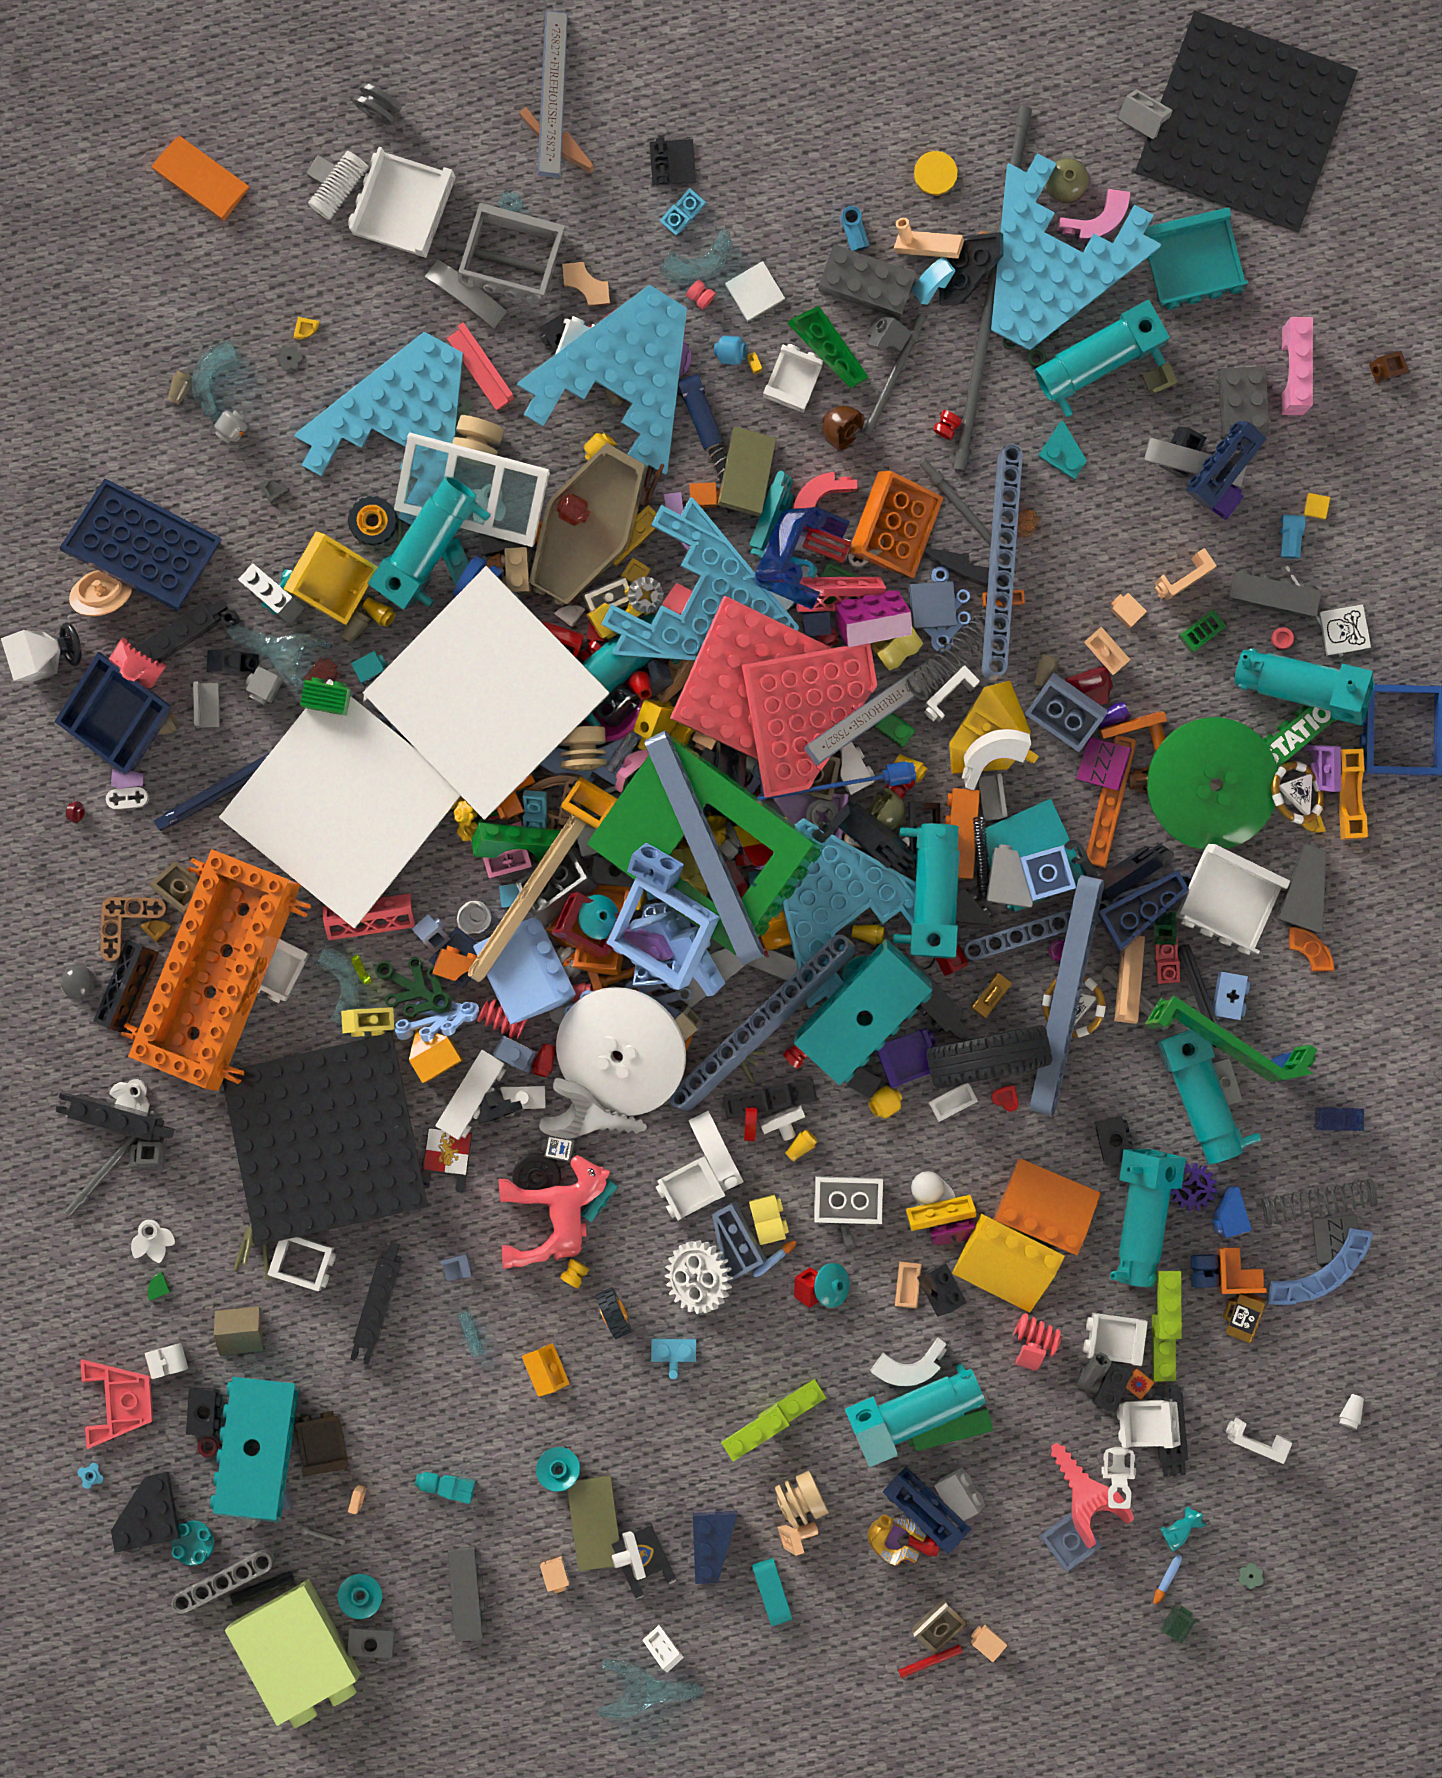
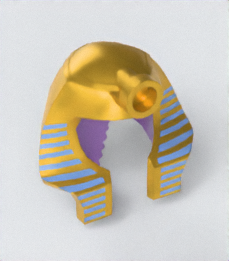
M881 1515L871 1524L867 1536L868 1543L879 1557L890 1564L898 1566L901 1561L913 1564L919 1556V1552L908 1546H899L898 1538L903 1534L909 1533L923 1542L926 1534L921 1531L920 1527L912 1519L890 1518L888 1515Z

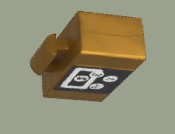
M995 973L969 1008L982 1018H987L1012 985V982L1000 973Z
M1252 1293L1239 1294L1237 1301L1228 1300L1223 1314V1318L1229 1321L1225 1333L1244 1342L1251 1343L1256 1335L1268 1300ZM1234 1305L1235 1308L1233 1310L1232 1316L1230 1317L1228 1316V1314L1231 1309V1306Z

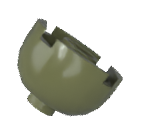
M1063 158L1056 161V167L1045 185L1049 195L1061 203H1073L1081 199L1089 185V175L1086 167L1080 161L1073 158Z
M890 788L884 789L886 793L883 796L878 794L867 811L893 831L896 828L899 829L905 822V804L901 797Z

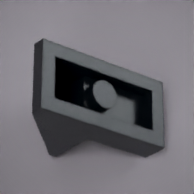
M501 1090L485 1093L478 1123L483 1124L495 1121L522 1110L521 1101L511 1102L510 1099L504 1100Z

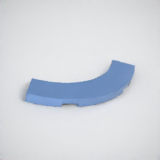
M1350 1228L1340 1252L1328 1265L1318 1272L1298 1280H1271L1267 1303L1292 1305L1298 1302L1317 1299L1333 1291L1354 1273L1355 1268L1364 1259L1373 1233Z

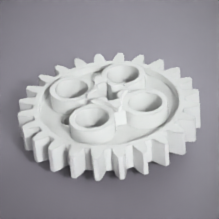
M701 1240L680 1245L678 1250L673 1251L674 1256L668 1258L672 1264L665 1267L670 1271V1274H666L665 1277L671 1281L666 1286L673 1288L669 1294H676L674 1302L682 1301L681 1308L688 1307V1312L695 1311L696 1314L710 1312L711 1310L718 1309V1305L724 1304L723 1298L729 1297L725 1290L732 1288L727 1281L733 1279V1277L727 1275V1272L731 1270L730 1267H725L728 1259H721L723 1252L715 1253L717 1246L709 1247V1242L702 1243Z

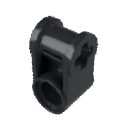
M621 683L599 704L597 713L608 726H619L639 706L641 698L637 694H633L627 684Z

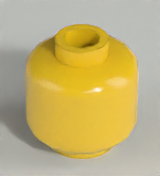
M605 432L603 434L595 433L584 445V450L587 453L585 458L589 461L606 443L615 447L616 442Z
M883 1086L875 1091L873 1097L870 1098L868 1102L869 1108L876 1117L880 1116L886 1119L901 1109L902 1095L896 1088L891 1089L890 1086Z

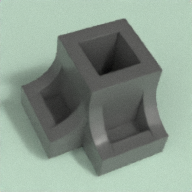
M877 315L867 332L870 339L866 345L875 350L884 351L888 347L891 350L902 351L912 332L895 318Z
M160 1137V1140L152 1141L142 1139L137 1145H131L129 1167L135 1169H164L167 1138Z

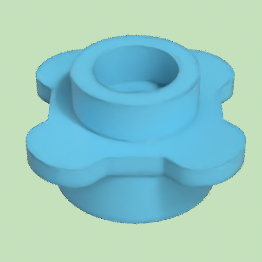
M91 1463L89 1467H81L78 1470V1476L83 1481L82 1486L86 1489H89L93 1484H101L103 1482V1476L100 1474L97 1463Z

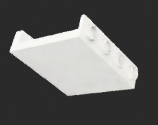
M379 147L377 153H374L371 158V169L364 177V188L362 193H359L357 196L355 212L349 217V229L353 235L426 258L456 178L453 170L444 167L442 171L385 153L382 147Z
M1208 844L1188 886V893L1184 896L1175 917L1182 919L1181 924L1187 927L1194 928L1196 926L1200 928V933L1208 937L1213 935L1219 937L1218 941L1227 946H1231V944L1238 946L1237 950L1246 955H1250V952L1259 954L1260 951L1255 949L1281 888L1287 889L1290 880L1218 845Z

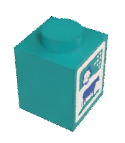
M373 651L352 662L351 665L360 682L364 685L379 677L385 670L384 667L387 666V663L382 654L378 656Z

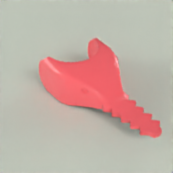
M122 637L109 657L112 662L121 668L120 673L125 679L129 681L138 680L147 688H152L167 666L163 662L159 663L158 660L153 661L152 658L142 655L141 651L132 648L131 643H128V640Z
M1055 1443L1051 1446V1456L1056 1458L1055 1464L1061 1466L1060 1472L1065 1473L1064 1480L1069 1481L1068 1486L1072 1489V1520L1075 1529L1085 1545L1091 1548L1096 1545L1090 1528L1093 1513L1103 1510L1110 1511L1126 1524L1134 1520L1133 1513L1130 1508H1110L1108 1505L1109 1487L1090 1479L1087 1473H1082V1467L1076 1466L1077 1460L1071 1459V1453L1065 1452V1446ZM1117 1491L1113 1494V1499L1116 1503H1123L1125 1501Z

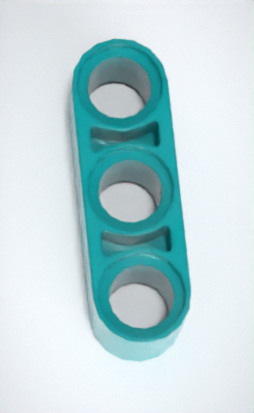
M774 1558L752 1564L771 1627L793 1620Z

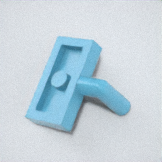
M652 1339L651 1362H669V1377L676 1379L678 1376V1362H696V1339Z

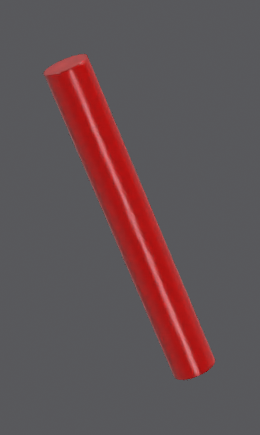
M960 1644L899 1669L898 1672L900 1677L904 1678L961 1654L963 1651Z

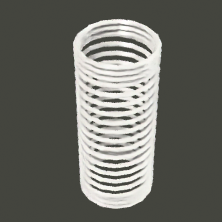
M346 151L342 156L343 159H340L338 165L328 175L329 178H326L324 184H321L322 187H319L317 193L308 202L311 208L328 220H331L332 216H334L333 213H336L335 210L341 207L340 204H343L345 198L348 197L347 194H350L349 191H352L351 188H355L356 182H359V179H362L361 176H364V173L369 169L362 159L350 151Z

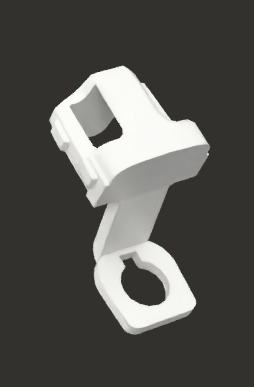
M1109 1448L1105 1450L1103 1458L1104 1467H1102L1103 1478H1111L1112 1485L1108 1490V1505L1110 1508L1128 1509L1131 1505V1490L1128 1487L1127 1479H1135V1454L1127 1448ZM1108 1452L1113 1453V1465L1111 1467H1108ZM1127 1453H1130V1468L1125 1467V1455ZM1117 1487L1122 1488V1491L1126 1494V1500L1123 1503H1116L1113 1499V1494L1117 1491Z

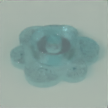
M504 191L501 194V199L497 202L498 206L502 209L518 212L523 207V202L519 199V195L516 192L511 194L509 191Z

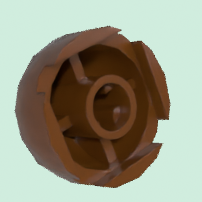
M846 405L838 406L828 411L823 417L822 426L825 440L838 450L847 449L857 438H851L858 428L862 430L864 426V414Z

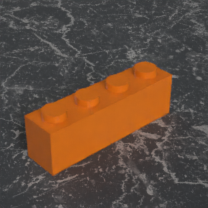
M953 788L952 793L947 794L946 806L950 807V815H946L945 824L959 826L958 850L960 851L958 879H973L975 834L973 833L974 821L972 819L978 817L980 790Z

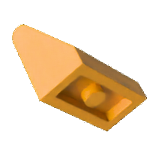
M580 777L562 803L561 808L597 829L618 799L583 777ZM574 799L575 801L579 802L591 811L600 815L601 819L597 820L596 818L592 817L580 808L571 804V800Z

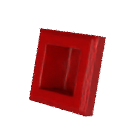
M960 945L956 946V957L954 959L936 958L944 976L968 966Z

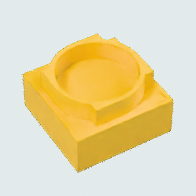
M316 531L283 589L335 621L346 625L368 588V582L378 566L326 534Z

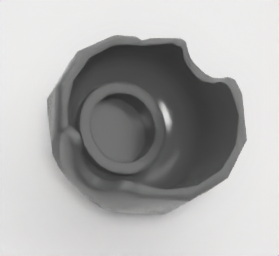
M79 965L71 966L61 976V987L67 996L83 999L89 996L95 988L94 974L86 967Z

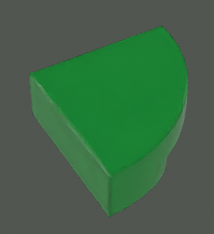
M163 1271L154 1276L149 1283L147 1292L149 1301L171 1292Z

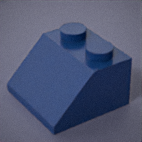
M1228 1186L1213 1213L1214 1220H1211L1214 1232H1218L1219 1236L1225 1238L1252 1231L1239 1187Z

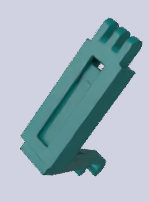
M779 471L774 483L771 484L762 514L759 517L749 544L752 547L750 553L761 560L792 567V572L796 575L800 573L802 566L810 567L808 576L813 579L817 574V567L812 562L775 551L795 497L790 492L793 479L785 472Z

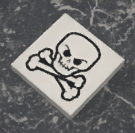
M1363 604L1318 613L1326 656L1371 648Z

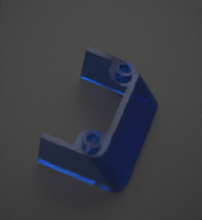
M818 507L784 510L778 519L755 572V583L763 589L813 609L820 592L800 584L803 572L799 565L790 561L804 526L819 529L843 538L850 521Z

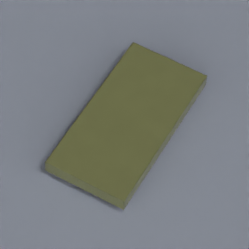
M734 426L718 505L758 517L761 516L776 438Z
M611 1475L578 1479L572 1487L567 1489L578 1571L614 1567L612 1555L615 1552L611 1544L620 1539Z

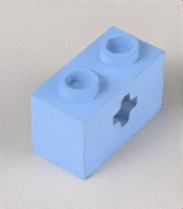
M1218 972L1213 1001L1216 1017L1240 1020L1241 1016H1245L1246 1004L1243 1002L1244 996L1248 995L1250 989V982L1247 981L1248 976ZM1233 990V995H1236V999L1230 1003V998H1227V994Z

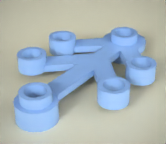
M936 567L932 571L931 579L934 583L947 582L949 572L944 567ZM939 571L943 572L944 578H937L936 573ZM962 589L958 591L955 598L956 610L962 604L968 602L970 594L967 590ZM965 593L967 595V599L961 600L959 598V594ZM963 611L957 616V625L950 626L947 630L946 627H937V630L935 628L922 629L932 637V647L938 651L940 648H944V645L939 644L938 639L944 637L946 643H950V639L963 625L968 624L971 617L968 612ZM966 615L968 620L961 622L960 616ZM949 644L945 647L948 650L951 648Z
M422 1000V1001L417 1002L415 1005L421 1004V1003H424V1002H427V1001ZM440 1000L437 1003L438 1006H443L445 1001ZM452 1001L450 1010L453 1011L443 1014L435 1013L433 1010L418 1013L419 1015L425 1014L431 1017L414 1022H408L405 1019L400 1020L396 1023L395 1033L398 1039L405 1040L413 1036L415 1029L422 1028L419 1034L424 1042L432 1040L440 1029L443 1035L449 1036L455 1033L456 1028L463 1021H474L478 1017L479 1007L473 1002L459 1004Z

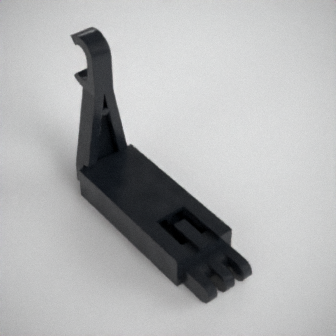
M848 801L829 824L822 821L818 826L819 829H815L811 834L816 841L825 843L839 827L885 867L889 868L892 865L901 873H905L912 865V862L917 859V855L907 847V843L858 802L853 804Z
M1070 840L1064 845L1068 850L1076 847L1078 855L1072 858L1071 862L1079 864L1084 876L1104 880L1101 902L1106 899L1108 901L1113 900L1163 867L1166 862L1174 857V852L1162 844H1158L1152 849L1144 846L1098 876L1081 843L1076 840Z
M1178 1385L1155 1387L1156 1394H1153L1154 1400L1177 1402L1181 1445L1174 1448L1158 1446L1159 1461L1162 1462L1163 1477L1168 1476V1467H1171L1172 1476H1177L1178 1466H1180V1474L1186 1475L1185 1460H1188L1183 1393Z

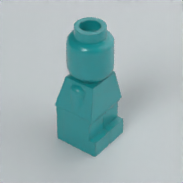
M430 1472L418 1473L415 1481V1487H419V1490L432 1494L437 1492L440 1497L467 1504L472 1502L476 1480L443 1475L440 1478L438 1474Z

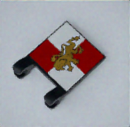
M428 1128L422 1170L425 1188L430 1187L431 1173L457 1176L455 1189L457 1192H465L472 1133H468L466 1138L461 1137L460 1140H457L441 1129Z

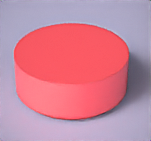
M1281 627L1273 632L1271 642L1275 648L1285 650L1293 644L1294 635L1290 629Z

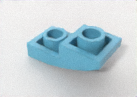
M689 188L680 200L673 204L660 222L677 236L707 202Z
M941 257L933 263L911 289L920 303L928 305L938 287L945 288L955 273V269L946 257Z
M525 790L523 794L524 827L547 829V792Z

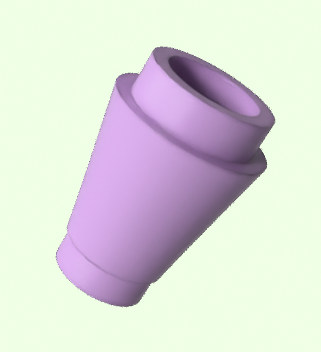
M112 769L111 787H116V789L143 787L142 773L131 771L124 775L119 770Z

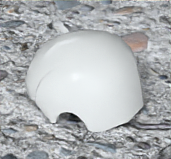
M480 901L466 902L459 909L457 915L459 928L468 935L482 933L490 926L492 918L490 909Z

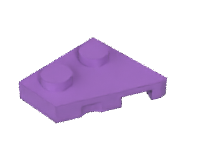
M1306 744L1304 746L1305 751H1310L1314 761L1310 765L1316 776L1319 790L1341 791V747Z
M629 926L627 927L623 938L656 960H668L674 955L663 935L651 934L641 929L635 932L629 930Z

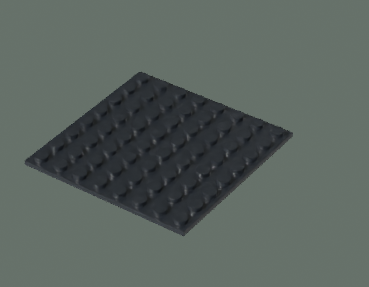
M1194 11L1160 102L1173 111L1170 118L1161 124L1157 136L1154 139L1147 137L1134 173L1299 233L1358 70Z
M393 1033L238 1068L244 1071V1075L233 1073L235 1077L242 1080L239 1084L225 1078L222 1082L255 1246L428 1207Z

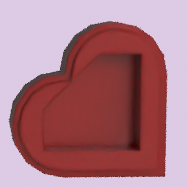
M1014 1084L992 1092L991 1100L995 1105L1002 1106L1003 1109L1009 1112L1015 1111L1018 1108L1019 1100Z

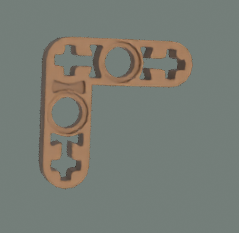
M107 898L102 904L100 952L103 959L112 962L118 960L121 956L123 918H162L167 913L165 901L158 898ZM111 901H114L115 905L123 906L122 901H126L124 905L125 914H122L123 910L119 909L114 910V913L111 914V910L107 909V905H111ZM136 901L141 905V910L137 914H132L129 911V905ZM144 901H148L147 906H155L156 902H158L159 906H162L163 909L158 911L157 915H155V911L146 910L147 915H144ZM110 923H115L118 927V932L114 936H110L106 932V927ZM106 938L112 940L118 938V943L113 942V949L117 950V954H113L112 958L105 952L106 949H110V942L105 943Z

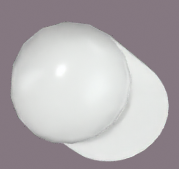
M921 1172L912 1181V1195L920 1205L955 1198L951 1187L934 1172Z

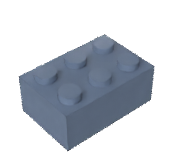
M1053 673L1030 704L1025 715L1080 752L1102 722L1108 710Z

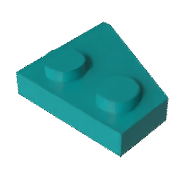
M1062 420L1038 455L1039 458L1075 480L1087 462Z

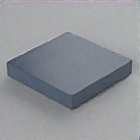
M953 581L909 585L913 629L957 625Z
M1072 1512L1040 1535L1066 1573L1102 1547L1094 1534L1096 1545L1091 1548L1085 1545L1075 1529Z

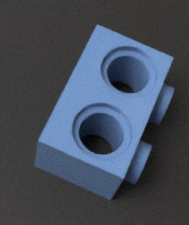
M645 843L632 854L627 872L666 893L679 881L684 864L652 845Z

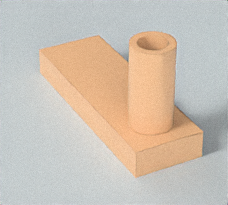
M900 218L896 221L899 233L894 247L896 253L959 258L964 242L962 235L911 231L907 218Z
M815 1522L802 1525L797 1529L791 1528L788 1525L778 1527L783 1548L796 1556L804 1553L801 1540L818 1535Z

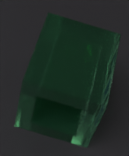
M1166 912L1154 923V945H1177V917H1175L1177 912Z
M1174 1606L1160 1629L1182 1644L1196 1622L1191 1617L1193 1612L1184 1606H1181L1180 1609Z

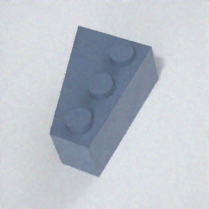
M736 1201L721 1208L712 1215L720 1252H723L721 1259H728L725 1267H730L731 1270L727 1272V1275L733 1277L727 1283L764 1264L768 1260Z

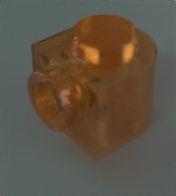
M1024 509V512L1019 511L1017 535L1019 537L1029 538L1035 533L1040 520L1039 517H1036V512Z

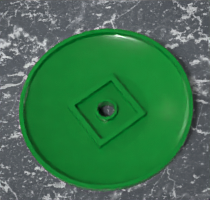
M1219 717L1193 720L1170 733L1156 750L1150 763L1147 777L1149 803L1154 816L1162 828L1179 842L1201 850H1205L1208 844L1218 845L1224 849L1232 848L1244 843L1257 834L1270 818L1275 807L1271 785L1278 771L1277 764L1266 742L1248 726L1235 720ZM1214 778H1218L1221 781V787L1217 791H1213L1210 787V783Z

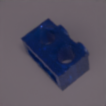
M1315 1107V1130L1364 1131V1109Z

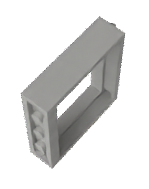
M480 203L459 268L458 282L467 287L476 286L483 288L489 293H502L508 298L524 299L531 304H544L563 241L565 225ZM484 222L554 241L540 290L469 271Z

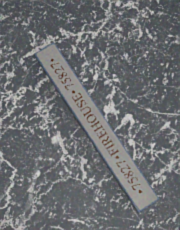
M546 10L537 175L559 178L561 174L568 13Z
M929 661L927 665L935 669L933 662ZM935 663L940 672L943 675H946L942 668L937 663ZM920 666L807 744L804 750L816 766L914 698L915 695L909 690L906 679L909 676H914V672L920 670ZM925 666L922 667V671L931 676ZM929 668L932 675L939 680L940 677ZM917 672L916 677L923 680L921 673ZM923 674L930 685L934 684L929 677ZM910 680L912 687L920 694L922 690L915 682Z

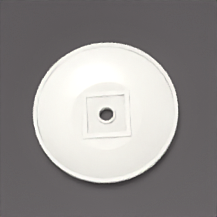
M619 987L593 991L579 999L568 1010L562 1019L557 1033V1060L565 1080L576 1082L587 1088L604 1109H609L611 1113L617 1111L619 1115L633 1116L652 1111L671 1097L682 1080L686 1065V1049L680 1028L671 1014L659 1002L644 993ZM613 1051H620L623 1055V1060L615 1059Z

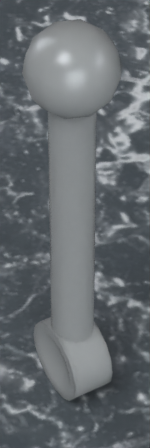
M303 1526L300 1529L303 1535L310 1534L341 1545H345L346 1542L309 1530L307 1526Z

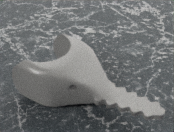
M561 1078L554 1080L553 1088L557 1093L569 1098L572 1104L565 1113L555 1117H544L539 1123L540 1130L545 1134L566 1139L575 1138L598 1129L602 1131L606 1128L610 1131L617 1129L619 1132L626 1130L627 1133L634 1131L637 1134L640 1131H645L647 1128L646 1123L641 1118L635 1120L634 1116L627 1118L626 1114L619 1115L617 1111L611 1113L609 1109H604L587 1088L576 1082Z

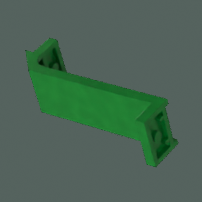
M1175 996L1166 1001L1160 998L1144 1024L1150 1029H1158L1169 1026L1175 1018L1269 1082L1314 1074L1307 1069L1316 1060L1314 1055L1318 1049L1312 1045L1295 1047L1285 1065L1281 1068Z

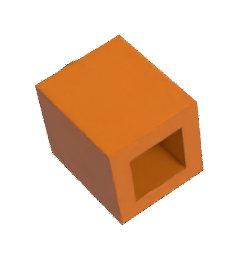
M716 482L689 484L690 497L694 498L701 508H717L720 488L716 489Z

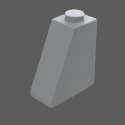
M999 844V848L993 849L986 902L1031 908L1033 902L1018 851L1012 850L1013 846Z

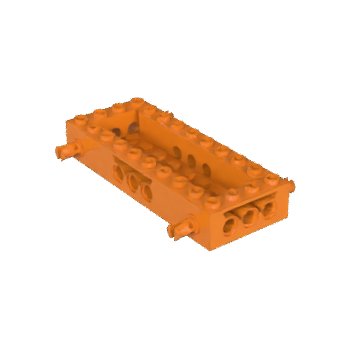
M211 849L206 863L195 858L190 861L199 868L188 867V872L200 875V878L140 1028L126 1023L124 1027L130 1030L132 1034L121 1032V1035L134 1040L128 1057L202 1088L219 1091L224 1078L236 1084L242 1081L235 1077L233 1073L244 1075V1071L229 1066L290 911L305 918L308 914L299 908L310 909L311 906L296 899L301 884ZM248 904L249 912L247 915L242 916L240 908L242 905ZM231 945L233 952L229 957H225L224 948ZM214 986L216 995L213 998H209L207 990ZM198 1028L199 1037L193 1040L190 1033L192 1029Z

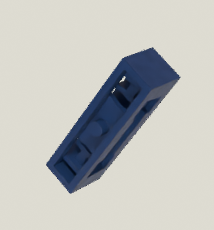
M1239 421L1233 424L1228 436L1216 446L1215 453L1204 461L1201 471L1190 479L1189 486L1185 491L1203 507H1215L1267 438L1248 421Z
M907 1467L883 1491L889 1501L895 1503L907 1518L912 1519L920 1527L921 1531L932 1538L937 1546L947 1554L972 1529ZM909 1480L913 1482L920 1489V1491L916 1490V1488L909 1483ZM947 1515L958 1525V1527H956L946 1518Z

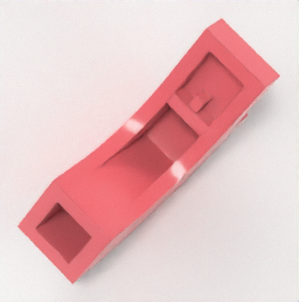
M830 472L819 475L809 481L801 489L795 500L792 513V529H809L810 526L815 528L814 509L818 501L831 493L857 492V480H852V477H840L839 481H835V473Z

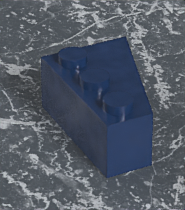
M737 1511L693 1513L695 1584L718 1583L737 1518Z

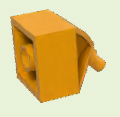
M422 1028L415 1029L409 1061L422 1083L429 1082L464 1061L451 1037L436 1033L432 1040L424 1042L419 1034Z

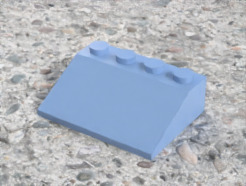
M535 917L520 923L487 973V977L510 1025L569 1004L576 994L542 923ZM489 938L473 946L477 956Z

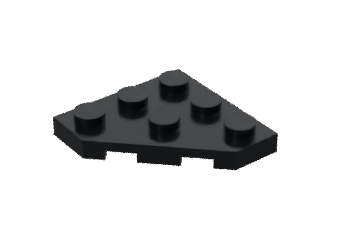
M995 232L963 236L964 242L959 258L946 257L955 269V273L945 288L939 287V305L963 304L1004 256L1003 233Z
M169 1472L144 1477L111 1529L115 1553L181 1538Z

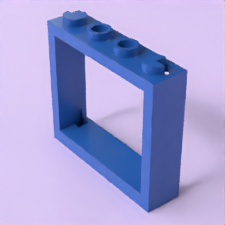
M1375 684L1363 722V734H1360L1359 739L1364 755L1363 774L1442 776V686ZM1375 692L1434 694L1433 768L1374 766Z

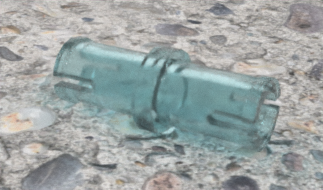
M467 1310L457 1314L463 1330L462 1337L466 1339L471 1357L485 1353L478 1335L480 1331L475 1327L471 1311Z

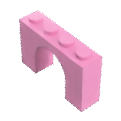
M1290 317L1282 327V350L1289 351V375L1286 389L1282 392V415H1304L1313 405V317Z

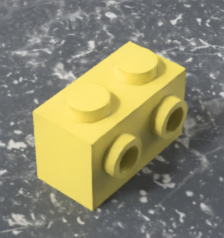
M393 1007L341 1011L343 1033H351V1037L365 1036L364 1032H371V1036L383 1035L386 1030H395Z

